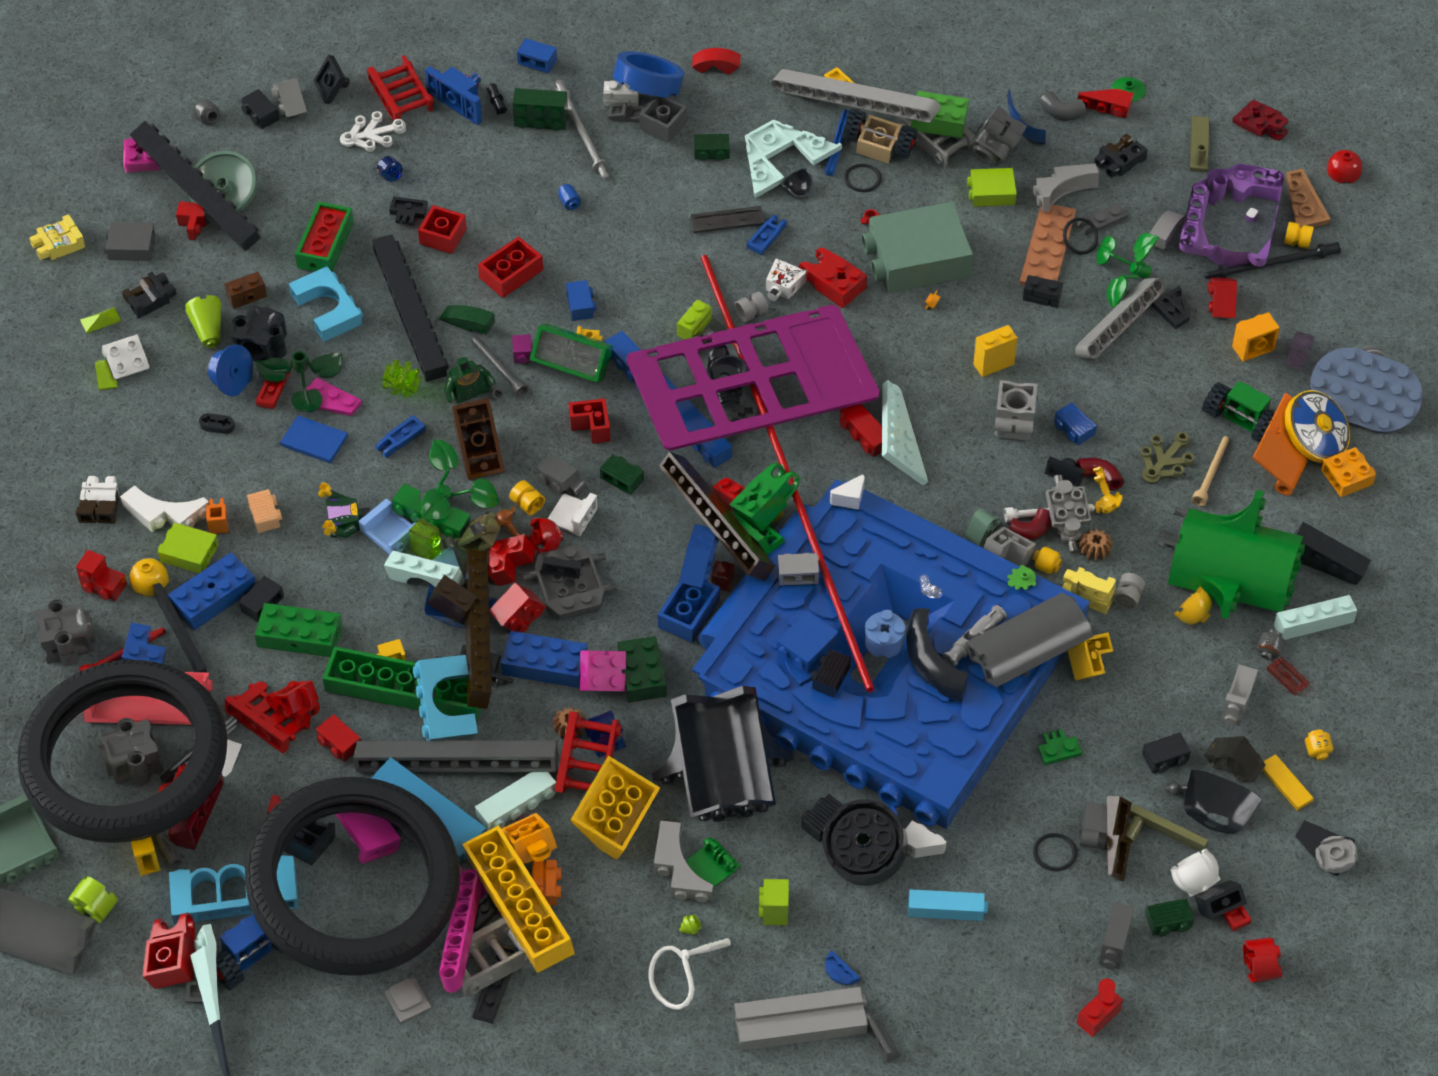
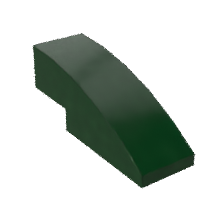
M451 305L447 306L439 320L469 332L475 330L487 335L495 323V315L493 312L477 307Z

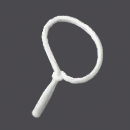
M726 938L708 943L692 950L684 949L681 951L674 946H664L659 949L650 962L648 975L650 987L656 998L666 1007L674 1010H681L687 1007L692 1001L695 991L694 980L688 963L689 957L728 947L731 945L730 939ZM672 950L679 955L688 979V997L680 1005L670 1003L663 998L654 982L655 963L665 951Z

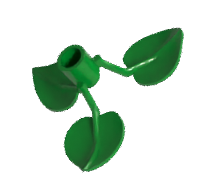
M1143 233L1138 237L1133 248L1136 261L1133 263L1113 254L1117 246V242L1113 237L1107 236L1101 241V246H1099L1096 254L1097 263L1105 265L1112 256L1130 265V272L1133 274L1120 275L1118 279L1114 278L1109 283L1106 296L1113 308L1120 303L1128 286L1127 279L1134 278L1138 280L1139 277L1142 279L1150 277L1152 268L1143 261L1160 238L1159 236Z
M437 439L433 440L429 452L430 462L437 470L446 471L438 483V487L430 489L424 494L421 506L422 520L445 519L450 513V504L446 499L465 493H472L471 501L479 508L488 509L495 507L499 503V497L492 483L486 479L474 481L473 489L451 493L450 487L443 483L450 469L458 466V455L455 449L447 442Z

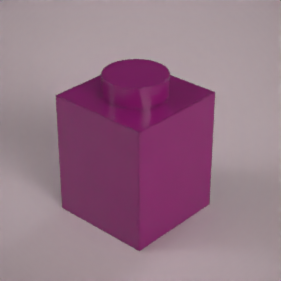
M531 334L512 335L514 363L526 364L527 362H532L530 360L532 353Z

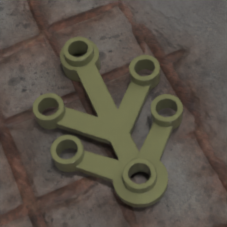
M1179 432L1175 435L1174 443L1165 454H1163L1161 447L1162 437L1157 434L1151 437L1150 444L1154 448L1157 463L1154 466L1150 458L1152 449L1148 446L1141 448L1140 456L1143 458L1145 465L1142 478L1145 482L1154 484L1160 478H1180L1184 472V468L1181 465L1190 466L1193 464L1194 455L1191 453H1185L1183 457L1172 458L1180 448H1185L1189 445L1190 437L1186 432ZM1173 466L1172 470H1162L1163 467Z

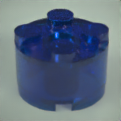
M610 710L587 721L612 725L615 717ZM585 728L588 738H591L592 742L608 745L610 733ZM621 735L616 739L614 752L626 747ZM594 751L598 757L606 756L607 754Z

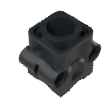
M252 305L245 316L238 315L233 318V343L245 347L249 351L252 361L283 358L286 355L284 339L287 335L284 315L281 312L267 307Z

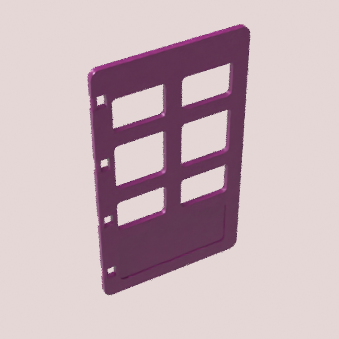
M828 305L811 311H803L765 320L757 324H749L711 333L707 336H698L656 346V348L631 352L627 355V364L661 443L669 451L874 401L879 398L880 393L847 323L836 305ZM818 314L819 317L810 318V315ZM764 326H765V328H766L765 330H761V331H757V330H756V328H760V327H764ZM773 333L777 334L789 362L763 367L750 339ZM710 339H711V341H712L711 343H707V344H703V343H702V341H706V340H710ZM736 343L749 371L711 380L698 352ZM657 352L658 354L657 356L648 357L647 355ZM684 356L696 384L671 390L666 383L658 361ZM794 374L797 376L809 403L784 409L781 407L769 380ZM755 384L768 413L730 422L716 393ZM702 397L715 426L689 432L676 403Z

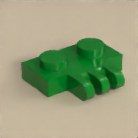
M1062 729L1057 730L1058 737L1055 731H1050L1051 739H1049L1047 733H1042L1045 744L1039 745L1037 750L1044 766L1082 756L1083 752L1076 736L1066 738Z

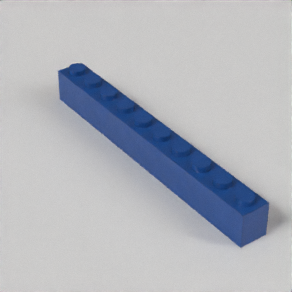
M621 331L604 342L613 345L610 359L612 358L616 367L625 372L630 382L633 381L636 384L627 364V355L631 352L640 351V349ZM663 374V376H664V378H665V380H666V383H667L669 389H671V390L678 389V388ZM689 400L676 403L689 432L713 427ZM725 438L692 445L693 449L702 455L704 461L710 463L714 468L732 458V445Z

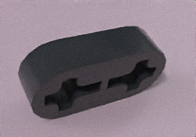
M206 413L199 418L200 427L204 431L228 434L235 428L234 420L229 416Z

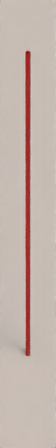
M702 255L701 261L728 329L735 328L708 256ZM733 343L738 357L744 360L738 345ZM750 384L749 386L760 414L768 413L757 386ZM766 427L777 459L785 469V474L791 472L774 427ZM793 477L789 480V485L794 483ZM796 489L792 494V498L814 553H817L820 571L868 693L873 692V683L798 489Z

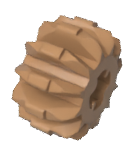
M1096 528L1094 532L1089 529L1087 534L1083 533L1079 546L1082 549V555L1087 554V559L1094 557L1096 562L1098 557L1104 560L1105 556H1109L1113 543L1110 535H1105V530L1099 532Z
M573 706L568 710L563 707V712L557 711L556 717L553 718L555 733L558 732L560 738L565 735L569 711H574ZM580 708L574 711L581 713L580 717L586 720V716L582 714ZM586 728L578 729L577 734L582 736L583 730H586Z

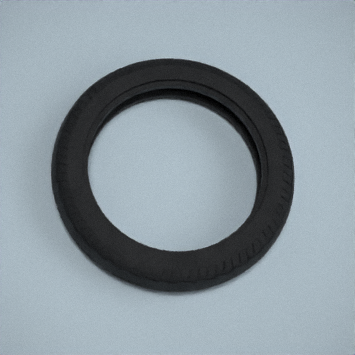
M120 660L107 662L82 670L65 679L39 702L27 720L19 741L17 758L19 778L29 802L47 822L69 835L94 842L123 843L152 837L174 827L195 812L207 799L216 786L224 768L227 755V730L221 710L212 695L190 675L169 665L153 661ZM123 696L151 697L174 706L188 718L195 729V743L186 767L168 787L145 800L119 806L91 804L68 794L57 784L51 775L52 752L62 731L77 715L102 701Z
M339 777L303 787L286 797L271 810L262 821L251 842L245 866V886L249 905L257 923L269 940L283 953L295 961L321 972L344 976H361L396 968L418 956L435 941L445 928L455 908L460 886V867L457 851L448 829L439 816L416 795L397 785L378 779ZM350 812L374 815L401 828L418 846L428 871V888L416 911L401 925L374 937L344 939L326 935L311 928L301 921L289 908L278 885V863L291 839L304 827L323 817Z

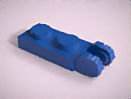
M774 214L768 221H765L747 242V248L762 255L787 226V220L782 219L776 226L774 224L777 223L778 216Z
M413 415L378 441L375 449L378 451L384 449L382 455L388 458L396 450L398 451L426 431V426Z

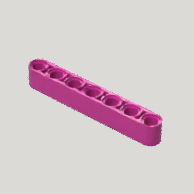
M466 869L460 873L458 898L451 914L439 971L445 991L450 993L458 991L463 984L482 890L478 873L474 869Z

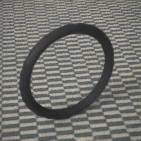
M861 163L848 168L844 179L847 186L852 190L869 192L879 186L881 174L876 167ZM867 167L876 172L878 180L874 186L860 189L850 184L848 175L855 168Z
M1081 217L1073 218L1064 227L1063 240L1067 248L1072 252L1080 255L1087 254L1093 251L1098 243V231L1090 220ZM1083 221L1093 229L1095 239L1093 245L1088 250H1076L1068 243L1067 229L1073 222Z
M1048 833L1041 836L1033 847V854L1037 863L1050 871H1063L1069 868L1074 863L1077 855L1074 843L1068 837L1059 833ZM1050 837L1061 838L1071 846L1072 858L1064 866H1048L1038 856L1039 844L1044 839Z

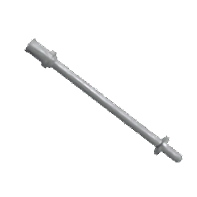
M562 80L555 81L553 87L556 91H567L568 112L594 161L593 170L599 172L603 179H608L609 176L606 171L607 162L604 159H600L570 100V91L566 89Z

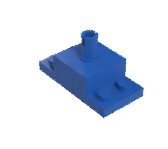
M431 66L425 69L427 92L478 126L482 122L481 103L477 84L481 82L479 74L476 75V72H474L470 77H467L454 67H450L443 74Z

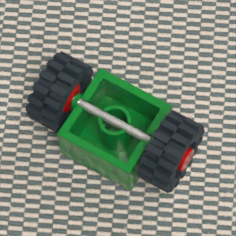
M1238 381L1232 389L1220 382L1215 383L1211 391L1208 392V396L1205 397L1202 411L1214 418H1218L1222 411H1224V418L1253 433L1251 437L1258 443H1260L1275 414L1269 410L1270 397L1241 381Z

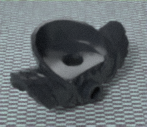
M727 346L715 347L710 352L707 373L711 380L719 379V376L722 374L731 376L748 372L746 362L739 357L730 355ZM742 387L716 393L721 405L728 402H736L739 405Z

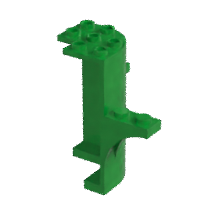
M1256 490L1252 502L1246 508L1234 514L1215 515L1189 509L1179 533L1178 544L1175 547L1168 584L1197 591L1201 586L1220 607L1221 617L1226 619L1229 618L1231 612L1235 613L1239 602L1282 612L1285 606H1289L1290 599L1294 593L1295 586L1293 584L1302 564L1300 559L1305 549V544H1302L1304 536L1261 526L1263 516H1260V512L1264 510L1266 505V499L1263 498L1265 491Z

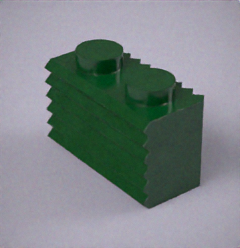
M694 134L695 160L730 159L729 134Z
M612 454L600 467V478L625 493L632 495L644 481V471L640 466H633L628 463L624 457H617Z
M1188 898L1146 907L1145 916L1152 936H1166L1172 931L1186 932L1193 927L1194 916L1190 909Z

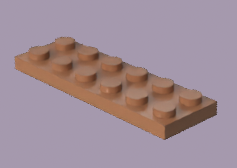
M1052 205L1050 212H1042L1040 207L1019 285L1025 286L1028 275L1058 281L1067 248L1063 240V230L1067 222L1075 218L1076 209ZM1073 223L1067 229L1066 235L1068 241Z

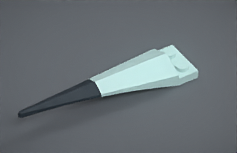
M211 924L202 926L196 940H194L196 952L190 956L223 1075L231 1076L219 1014L216 940Z

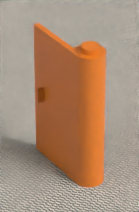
M1288 393L1284 394L1252 457L1253 460L1277 479L1275 490L1286 496L1293 493L1309 460L1293 445L1285 427V410L1289 401L1293 398Z

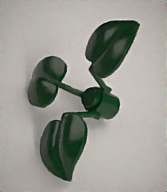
M297 351L293 353L290 365L283 358H270L256 361V366L259 374L269 382L283 381L285 374H289L292 367L297 373H300L303 391L295 392L292 395L291 404L296 410L308 413L316 411L321 406L322 395L317 389H306L304 372L309 366L314 374L318 373L323 378L334 377L341 370L342 353L319 356L310 363L305 352Z

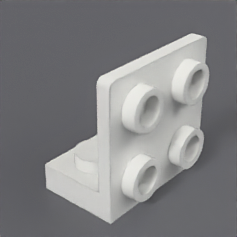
M138 334L102 346L103 356L107 358L115 380L148 370L150 367Z
M590 493L586 499L580 500L563 494L548 519L554 521L560 529L581 536L598 509L597 495Z

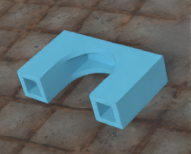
M328 266L289 283L290 294L298 306L318 297H330L339 302L338 306L331 312L313 319L315 330L323 342L362 325L363 313L361 309L355 306L352 296L347 295L344 285L338 282L337 275L334 271L331 272Z
M466 655L418 660L413 667V675L418 681L416 695L421 701L419 714L424 721L422 726L423 737H426L427 741L474 737L478 733L475 714L445 715L436 708L432 697L433 689L438 682L465 678L468 675Z

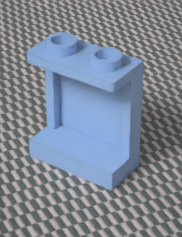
M387 498L359 520L360 531L389 555L392 551L402 552L405 546L410 541H415L420 534L419 525L416 522L411 524L401 515L395 513L392 510V502Z

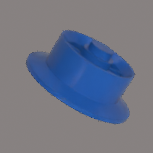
M230 345L224 350L217 351L212 356L208 366L211 382L218 386L219 390L227 396L239 395L249 384L253 374V361L249 351L241 345Z

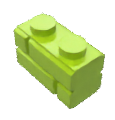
M696 300L678 321L677 336L686 340L699 335L712 320V307L700 300Z

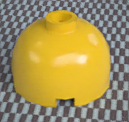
M142 559L130 571L132 589L135 593L146 597L154 596V584L160 583L165 589L169 582L167 569L163 563L156 559Z
M1201 586L1197 589L1198 592L1194 595L1192 594L1179 607L1183 608V610L1174 613L1185 624L1195 625L1200 621L1204 623L1211 616L1208 612L1212 608V601L1208 593Z

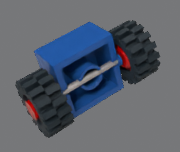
M253 914L243 918L237 926L226 930L220 937L222 950L216 954V973L219 982L227 990H232L245 980L243 972L271 952L272 945L275 946L262 931Z

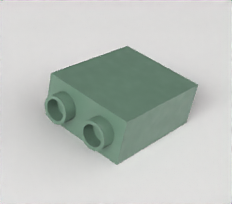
M953 202L870 217L869 232L862 233L861 235L864 253L866 255L873 253L875 260H871L873 278L875 281L883 280L887 293L971 277L973 253Z

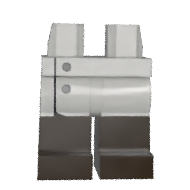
M88 476L87 482L82 483L79 507L76 509L79 523H96L97 519L98 523L115 524L119 500V489L115 476L106 477L105 483H99V478L96 476ZM83 515H91V518L87 519ZM102 516H110V518L104 519Z

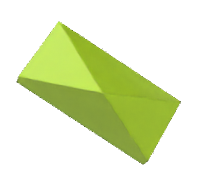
M115 307L80 319L86 333L117 323L121 319Z
M107 359L97 360L95 368L98 389L117 388V380L113 377Z

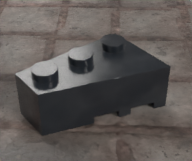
M312 822L291 839L284 852L312 866L334 840L335 823Z

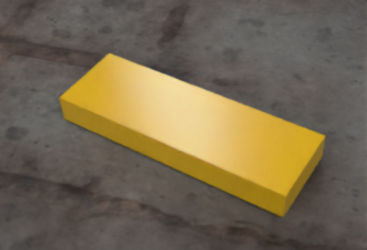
M1276 754L1260 763V769L1296 810L1313 802L1314 798Z

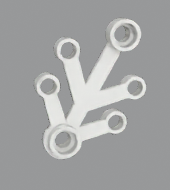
M375 111L372 113L371 122L360 133L358 132L361 127L366 125V120L364 116H357L355 118V125L350 132H345L340 136V142L345 147L356 145L372 152L376 148L375 142L382 144L384 147L392 145L391 136L381 137L378 135L392 131L396 134H402L406 131V124L403 120L396 119L391 125L375 129L377 124L383 120L382 113Z

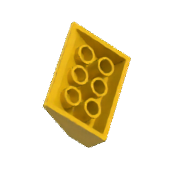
M608 756L570 821L599 850L617 860L627 847L660 787Z

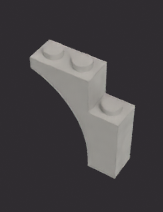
M1096 163L1054 167V174H1051V177L1036 178L1033 193L1034 196H1037V205L1041 207L1042 212H1050L1052 205L1066 194L1083 189L1098 188L1099 171Z
M1238 665L1231 689L1225 699L1220 721L1228 725L1240 727L1256 680L1257 669Z
M660 821L654 858V873H658L661 876L673 875L671 897H675L678 900L695 899L702 903L712 901L713 884L697 876L690 869L682 855L680 848L681 823Z

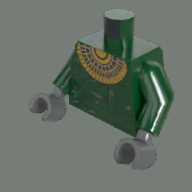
M466 357L459 358L457 360L458 366L449 370V377L444 386L447 401L451 406L489 391V387L492 389L491 395L497 399L494 394L496 390H499L501 395H503V390L496 387V382L490 371L482 365H476L474 361L468 362ZM450 406V407H449V413H450L451 415H453V414H452V407Z

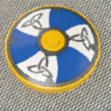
M1308 390L1294 396L1289 401L1285 410V427L1291 442L1302 455L1314 462L1323 463L1324 459L1347 450L1350 441L1349 425L1342 409L1332 398L1322 392Z

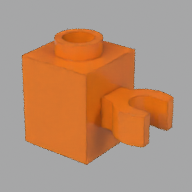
M220 498L219 504H214L213 499H210V505H206V521L209 533H229L228 513L224 499Z

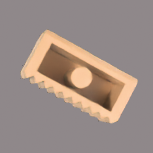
M269 489L247 495L248 504L258 533L279 528V520H282L280 509H275L277 505L275 494L271 495Z

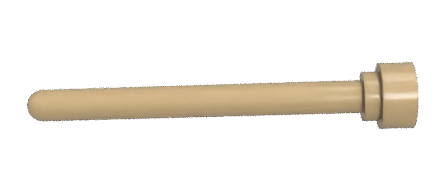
M1223 437L1201 488L1195 491L1191 501L1193 504L1202 507L1206 505L1208 500L1207 491L1229 444V437Z

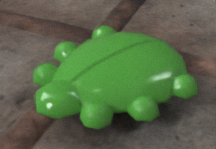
M1020 565L1018 569H1012L1013 574L1007 575L1008 579H1010L1007 581L1008 586H1015L1016 590H1019L1020 587L1027 590L1028 586L1036 585L1035 572L1024 565Z

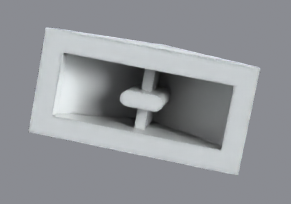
M862 474L831 490L830 503L836 506L859 510L864 491V475Z

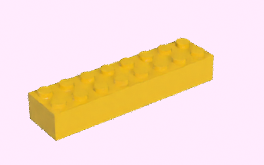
M499 825L462 844L467 860L472 868L477 871L481 883L537 973L575 954L569 935Z

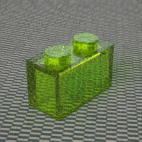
M420 518L409 530L411 549L414 554L421 558L433 560L442 552L439 528Z

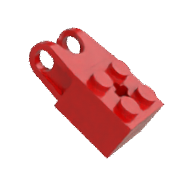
M822 247L818 248L815 254L820 263L811 264L803 261L798 266L800 269L807 270L806 280L818 292L841 308H844L867 288V275L842 257Z
M182 913L177 924L171 929H168L167 923L162 918L156 919L153 923L150 939L146 941L143 978L154 989L193 981L194 967L190 955L195 952L194 940H196L195 923L190 913Z

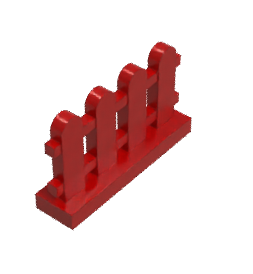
M263 681L249 684L248 690L241 696L237 694L232 697L230 695L225 699V713L235 716L239 723L282 754L289 749V740L293 742L296 739V734L302 729L308 730L310 728L311 715L309 713H305L304 721L300 725H296V716L290 718L292 721L285 727L281 724L288 718L283 713L275 712L270 717L266 715L273 708L266 701V696L268 695L266 693L267 684ZM261 697L263 699L256 706L252 705L258 698Z

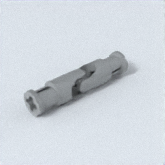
M998 605L993 606L992 611L988 615H984L971 629L953 644V648L949 652H945L942 655L943 660L956 667L958 661L969 654L966 646L967 641L996 627L1000 621L1007 618L1003 608Z

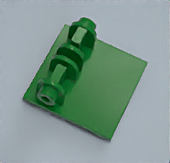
M708 837L703 842L705 846L685 861L697 876L713 884L714 888L739 869L741 865L714 838Z

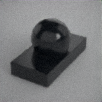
M1051 456L1047 461L1045 470L1046 475L1051 477L1062 475L1063 480L1070 481L1076 487H1080L1085 472L1084 469L1077 467V463L1072 458L1058 460Z

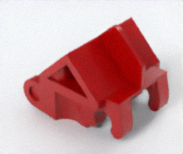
M293 680L283 689L266 696L267 703L275 712H281L287 718L296 716V725L303 723L305 713L311 709L312 716L319 713L320 703L317 702L319 698L312 680L299 682Z

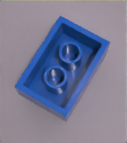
M679 582L657 614L658 628L693 643L720 601V587L710 582H703L702 588Z

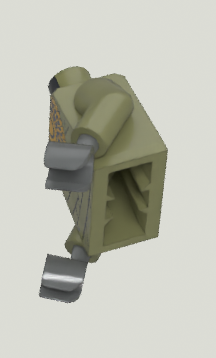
M487 511L485 515L472 521L461 538H455L454 541L452 536L442 539L441 542L444 548L460 547L467 553L468 549L484 551L493 546L501 527L495 520V514Z

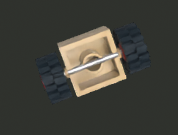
M853 108L850 110L842 138L857 142V154L888 164L892 155L904 159L909 158L916 139L917 129L906 125L902 127L900 124L870 114L865 123L866 112Z

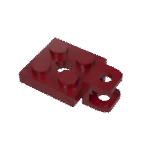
M1254 99L1233 117L1234 124L1260 137L1266 133L1272 139L1280 141L1288 134V130L1284 128L1288 124V119L1282 116V112Z

